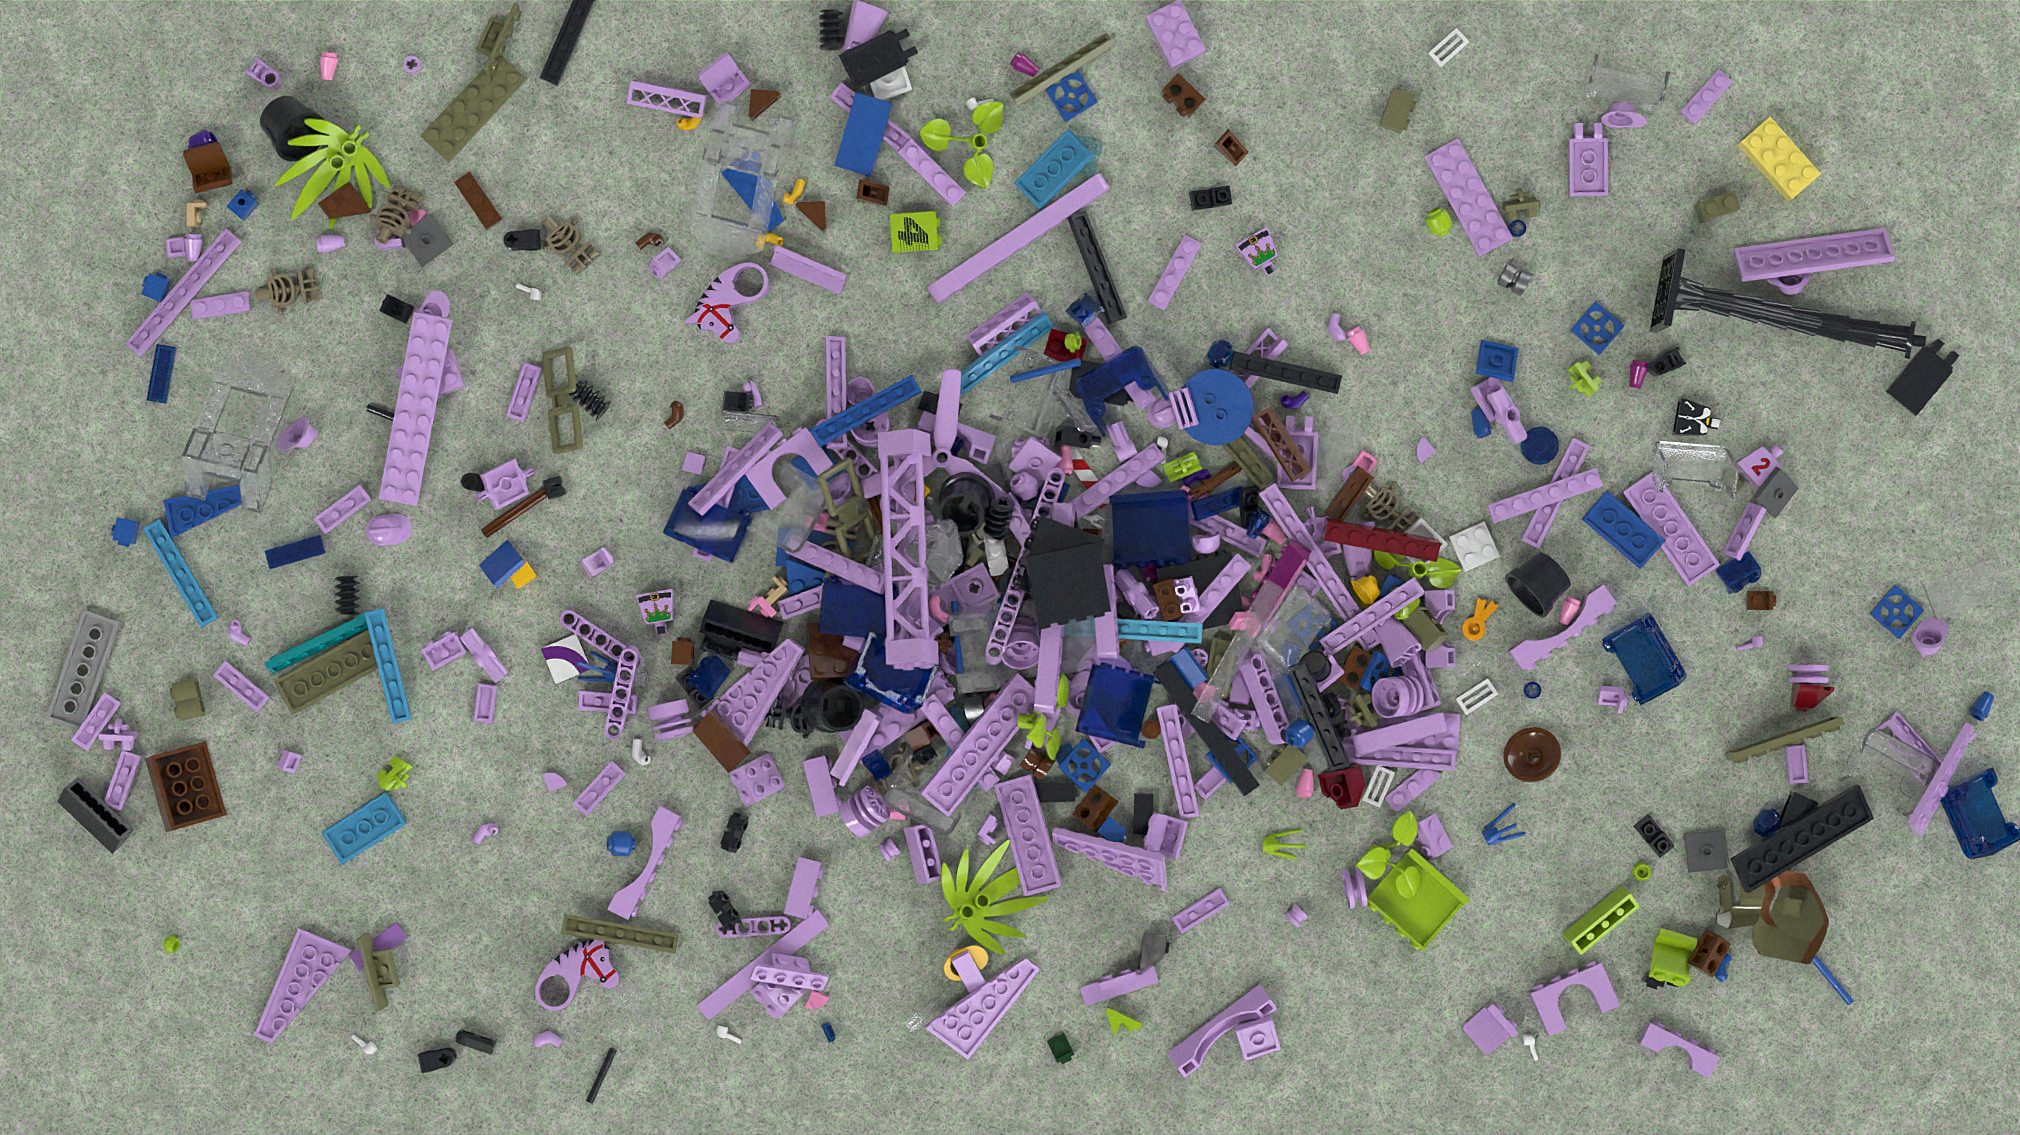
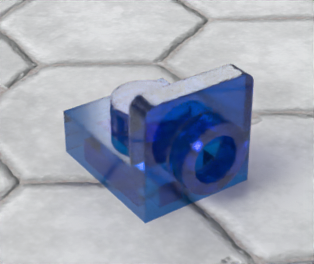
M878 749L861 759L877 783L893 774L888 760Z

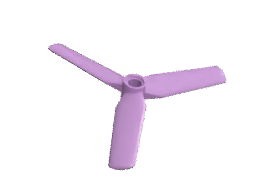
M945 369L942 375L933 430L936 448L931 452V457H923V478L927 477L937 467H944L950 476L961 472L975 473L989 482L994 490L995 499H999L1008 493L967 460L951 455L950 449L957 435L961 371ZM945 452L948 456L946 460L939 461L937 454ZM895 465L888 468V475L890 477L895 472ZM910 466L905 470L903 476L906 474ZM881 471L859 482L864 498L868 499L881 494ZM915 473L912 475L908 483L916 481Z

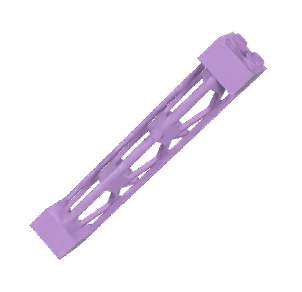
M916 429L878 433V451L881 469L887 636L885 639L886 664L893 665L894 669L914 670V667L929 669L932 668V665L939 664L938 641L929 639L927 578L929 577V571L926 561L923 457H931L930 434ZM888 456H893L895 472L889 477ZM910 466L906 474L903 476L905 470ZM914 473L916 474L917 504L903 490ZM889 496L896 500V515H890ZM904 508L911 514H904ZM890 521L897 523V534L893 538H891ZM912 528V530L909 532V534H908L907 537L905 538L906 533ZM917 533L919 565L906 552V548ZM892 558L898 561L899 577H892ZM906 569L912 574L911 576H906ZM892 583L899 584V596L895 600H893ZM919 595L921 626L908 613V610ZM894 620L900 623L901 640H894ZM908 631H909L915 638L909 639Z

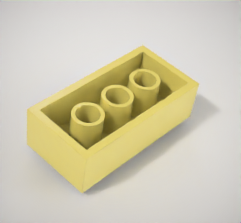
M1768 117L1737 144L1787 202L1792 200L1821 174L1771 117Z

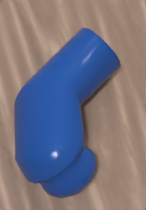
M1728 953L1724 956L1714 975L1720 982L1725 981L1728 977L1726 965L1732 960Z

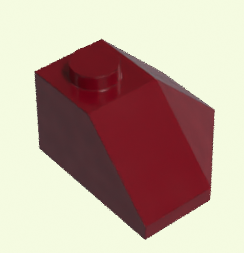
M1792 684L1790 706L1796 707L1795 711L1807 712V708H1815L1833 693L1835 687Z
M1361 765L1318 775L1322 794L1334 800L1336 806L1341 810L1359 805L1365 787Z

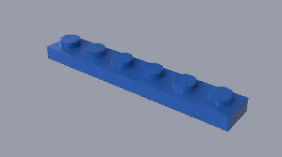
M910 375L810 429L818 446L822 447L921 393V390L913 375Z

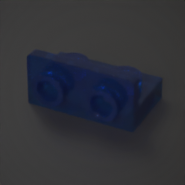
M1749 551L1743 554L1741 560L1733 559L1716 569V574L1725 585L1729 595L1733 592L1738 593L1744 586L1757 582L1762 576L1761 567Z
M718 656L704 657L699 663L700 666L690 674L689 680L686 683L688 687H695L706 700H710L731 673V670Z

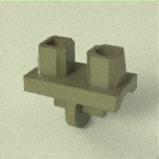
M1516 188V194L1510 195V200L1515 201L1502 203V208L1506 212L1509 221L1518 220V210L1525 209L1526 218L1536 217L1537 207H1540L1539 200L1536 197L1530 198L1529 192L1522 193L1521 188Z
M1368 693L1361 696L1359 694L1348 700L1352 707L1349 709L1352 715L1348 718L1349 722L1355 720L1357 725H1363L1365 730L1377 725L1376 722L1382 716L1375 709L1370 712L1367 708V705L1372 702V698Z

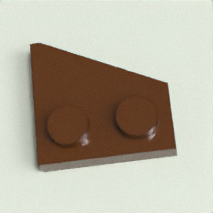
M347 182L318 203L329 220L369 214L371 212L350 182Z

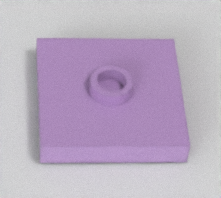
M1030 435L1010 461L1008 467L1016 473L1026 472L1037 479L1040 487L1046 480L1049 471L1055 468L1062 457Z
M1271 1015L1234 1027L1244 1061L1281 1049Z

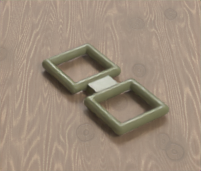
M570 346L542 354L547 397H552L553 409L548 411L554 454L576 451L583 448L579 406L577 404L570 405L569 393L575 392L577 387L573 351ZM565 355L568 386L553 389L550 359ZM572 412L575 443L560 446L556 416Z
M846 458L819 474L817 479L829 515L831 517L839 516L841 525L835 528V533L843 557L860 564L878 553L881 547L869 511L864 510L858 513L856 503L861 501L864 495L851 458ZM847 468L855 495L835 507L826 479ZM864 520L872 547L852 559L843 532Z

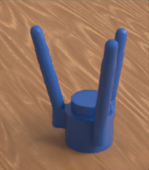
M593 651L590 652L592 656L609 666L606 665L605 668L576 662V665L602 672L603 677H606H578V680L607 682L612 684V681L615 682L618 668L617 663L611 662Z
M1515 803L1504 810L1490 824L1484 826L1485 830L1482 831V834L1488 845H1496L1500 842L1526 835L1525 832L1500 838L1501 834L1517 826L1516 823L1499 831L1497 827L1492 828L1516 806Z

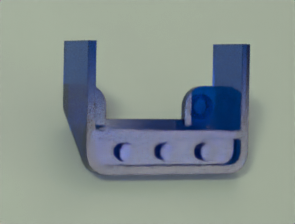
M1132 346L1083 374L1077 380V390L1086 411L1103 437L1107 436L1106 423L1102 419L1106 413V405L1103 399L1135 381L1138 387L1143 390H1149L1157 386L1166 401L1169 400V388L1145 351L1139 346Z

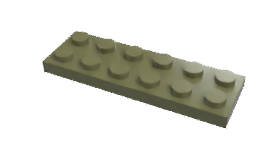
M501 54L496 71H493L491 76H488L483 68L420 135L448 163L527 80Z
M369 629L274 681L292 715L378 669Z
M1833 716L1726 752L1725 755L1729 761L1742 763L1748 761L1749 756L1760 757L1766 755L1767 750H1781L1785 748L1784 744L1795 745L1804 742L1803 738L1805 737L1813 739L1822 736L1821 732L1823 731L1830 733L1840 730L1839 726L1844 725L1842 717Z

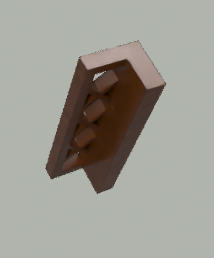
M1272 406L1252 416L1251 419L1290 481L1294 482L1307 477L1312 470ZM1261 417L1266 426L1262 425L1258 418ZM1270 433L1272 434L1276 442L1271 440ZM1280 450L1283 451L1286 458L1282 457V455L1280 454ZM1291 466L1293 467L1297 475L1294 476V474L1290 470Z

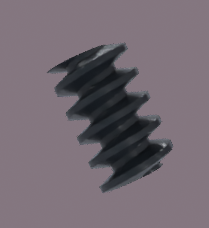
M821 10L820 12L824 14L819 16L823 20L819 23V26L824 29L819 31L820 35L823 36L819 38V41L823 43L819 48L824 51L840 50L838 47L842 46L843 42L838 41V39L843 38V35L838 34V31L843 30V27L838 26V24L842 23L843 20L839 19L838 16L843 15V12L838 10Z
M588 380L584 382L579 381L576 384L577 390L569 393V396L574 395V401L580 400L579 405L581 407L586 405L584 409L586 412L592 410L590 416L594 417L597 415V421L608 410L611 401L604 403L605 396L598 398L600 391L598 390L593 393L594 386L587 387Z
M1006 497L991 500L983 530L993 539L1004 540L1006 538L1015 506L1013 500Z
M338 576L335 578L336 581L340 582V584L335 585V588L340 590L335 593V596L340 597V599L335 601L336 604L340 605V607L335 608V611L339 612L340 615L360 614L354 611L355 608L360 607V605L354 603V601L360 599V597L354 595V593L360 592L359 589L354 588L355 585L360 584L359 581L354 580V578L359 576Z

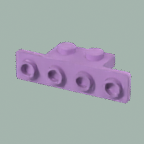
M775 953L770 955V965L756 963L750 975V979L754 981L823 991L828 980L827 974L810 972L807 958Z
M1154 966L1142 975L1138 974V969L1131 971L1128 968L1120 971V975H1106L1101 977V981L1081 987L1080 990L1085 1005L1088 1006L1158 983Z

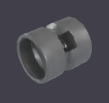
M1508 262L1497 284L1505 289L1510 287L1511 292L1521 296L1532 274L1524 269L1519 271L1518 266Z

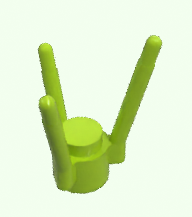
M1293 829L1275 834L1268 833V837H1263V852H1268V855H1277L1296 860V856L1275 850H1278V847L1306 848L1307 845L1279 843V839L1275 838L1299 833L1302 829Z

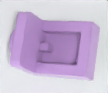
M602 547L580 563L589 577L592 578L609 568L614 561L610 551Z
M1600 686L1597 702L1598 705L1617 706L1618 713H1622L1623 707L1627 706V695H1624L1623 687Z

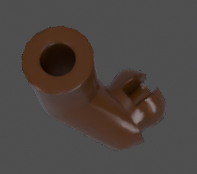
M649 232L635 243L640 250L648 244L661 247L664 244V238L660 234Z
M673 401L670 405L672 416L664 422L669 429L673 428L683 419L684 407L679 401Z

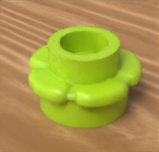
M1644 862L1637 863L1632 869L1634 878L1638 881L1649 879L1650 866Z
M174 935L165 938L163 942L165 953H176L179 949L180 940Z

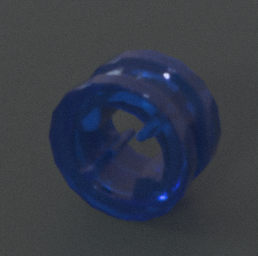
M1514 220L1510 223L1508 230L1513 237H1521L1526 232V224L1522 220ZM1516 223L1522 226V230L1518 234L1515 233V230H1512Z
M1528 682L1523 688V693L1527 698L1536 699L1541 694V687L1536 682ZM1535 685L1537 693L1530 696V691L1527 689L1529 686Z

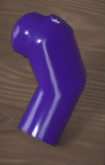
M1302 391L1297 397L1284 395L1280 401L1284 408L1298 409L1309 399V396Z
M1201 469L1185 476L1182 481L1189 487L1195 480L1209 479L1211 474L1208 470Z

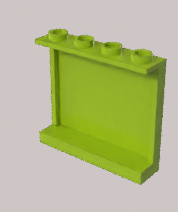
M1409 848L1395 865L1402 868L1403 871L1408 866L1415 867L1419 871L1420 884L1415 895L1411 899H1407L1398 894L1395 889L1394 880L1401 873L1392 868L1367 896V907L1374 913L1376 911L1382 914L1381 919L1387 925L1392 923L1397 928L1395 932L1402 938L1407 936L1411 940L1409 944L1417 951L1421 949L1425 952V948L1470 899L1413 848Z

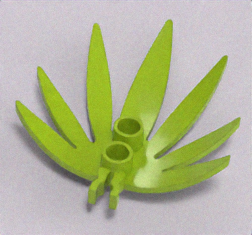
M315 118L305 119L304 122L308 126L329 135H303L289 140L288 144L296 146L328 144V146L298 160L275 182V186H279L304 173L326 158L313 172L301 190L290 217L291 220H295L317 199L338 170L340 172L332 193L349 182L352 165L355 166L356 179L367 206L372 208L371 186L363 163L366 164L370 172L381 184L388 189L391 186L379 161L361 144L362 140L370 135L369 132L365 130L363 134L358 135V131L361 129V125L358 123L354 127V131L348 134L341 127L329 121ZM337 219L329 220L330 229L333 228Z
M1010 840L1003 842L984 861L975 874L967 892H965L968 877V849L963 851L959 860L955 888L946 863H942L940 873L944 897L953 911L950 916L945 917L942 921L946 923L948 920L958 918L948 928L949 932L955 930L958 924H962L975 941L987 949L1002 955L1006 954L1005 950L995 939L981 929L1005 937L1023 938L1026 937V934L1010 926L984 920V917L1016 913L1049 900L1048 896L1026 897L1005 901L989 907L991 903L1000 899L1021 883L1017 867L1002 874L979 892V889L1000 862Z

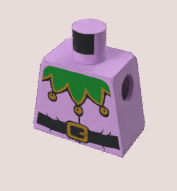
M1267 227L1234 246L1253 271L1262 267L1266 276L1276 271L1271 261L1277 258L1278 254Z
M674 589L636 595L646 625L655 624L656 635L668 633L666 622L674 620Z

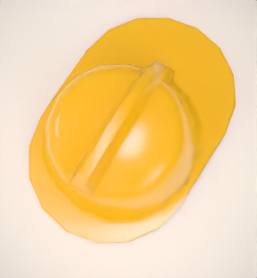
M1373 575L1369 577L1362 576L1356 581L1351 580L1354 596L1360 606L1365 610L1373 605L1380 594L1375 577Z
M974 945L953 950L944 964L945 975L953 981L962 980L951 958L966 950L969 951L980 971L987 964V952L982 947Z

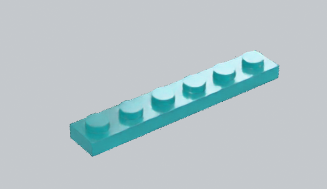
M365 613L359 614L351 621L341 623L335 629L324 631L316 638L307 639L303 644L291 647L283 654L270 657L268 661L264 662L266 668L272 674H275L367 630L368 625Z

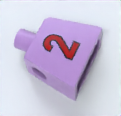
M1774 445L1768 451L1762 446L1737 461L1734 465L1758 490L1774 468L1781 467L1776 459L1783 452L1777 445Z

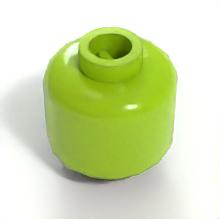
M1437 207L1426 213L1425 223L1431 235L1443 237L1449 233L1453 223L1446 209Z

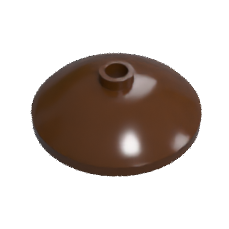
M1538 727L1525 728L1515 733L1508 740L1503 753L1504 764L1509 773L1516 779L1529 783L1539 782L1551 776L1558 768L1561 761V747L1556 737L1549 731ZM1533 758H1538L1536 762H1532Z

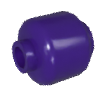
M201 130L189 138L188 149L215 143L218 140L211 131Z

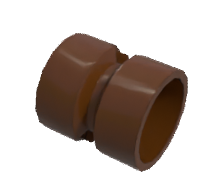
M1033 745L1019 766L1027 771L1032 770L1033 776L1042 781L1055 763V760H1051L1048 755L1042 756V751Z

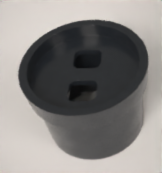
M281 96L274 99L265 107L260 117V127L270 139L274 150L280 158L290 162L298 161L316 151L320 145H289V140L308 134H326L311 128L304 122L307 118L324 119L312 109L306 108L292 96Z
M970 472L956 473L947 478L940 488L938 497V515L943 527L950 533L959 536L970 535L978 531L987 519L991 500L995 499L992 486L983 477ZM959 496L964 497L961 503H957L951 499ZM971 501H974L979 507L977 513L968 510L967 507Z
M1543 552L1537 553L1521 567L1514 568L1505 575L1507 585L1519 601L1532 613L1542 618L1549 614L1553 609L1554 603L1571 586L1570 579L1561 566Z
M843 679L813 680L806 687L802 695L801 711L805 721L813 729L825 733L843 732L852 729L860 721L863 714V701L859 693ZM824 698L827 699L825 711H823ZM837 699L845 700L843 712L835 711V701Z

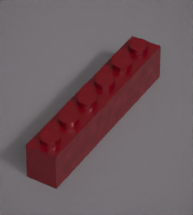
M1325 518L1321 534L1324 541L1437 562L1441 546L1440 541L1435 538Z

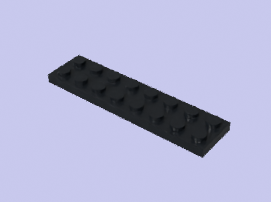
M1854 785L1733 856L1730 860L1744 891L1750 893L1870 822L1874 817L1860 785Z

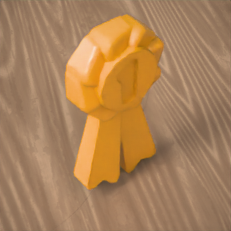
M1477 598L1474 617L1468 618L1462 625L1461 630L1464 637L1472 641L1481 639L1486 631L1484 622L1499 605L1494 604V601L1491 600L1484 609L1487 600Z

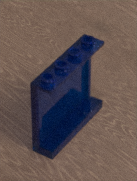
M1186 490L1109 496V503L1112 505L1114 560H1112V564L1118 569H1129V566L1136 565L1137 568H1146L1148 564H1155V566L1161 567L1167 566V563L1184 565L1187 561H1191L1189 498Z
M1101 662L1100 665L1092 664L1075 732L1144 749L1146 741L1138 739L1152 683H1161L1154 680L1153 675L1143 673L1142 677L1138 671L1129 669V673H1127L1126 668L1115 666L1112 669L1111 664Z

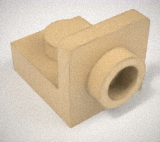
M192 200V203H186L187 226L189 228H199L202 216L198 209H210V206L204 203V200Z
M776 576L772 577L779 587L777 589L773 587L766 594L768 598L765 600L771 606L788 591L786 588L788 584L781 576L779 578Z

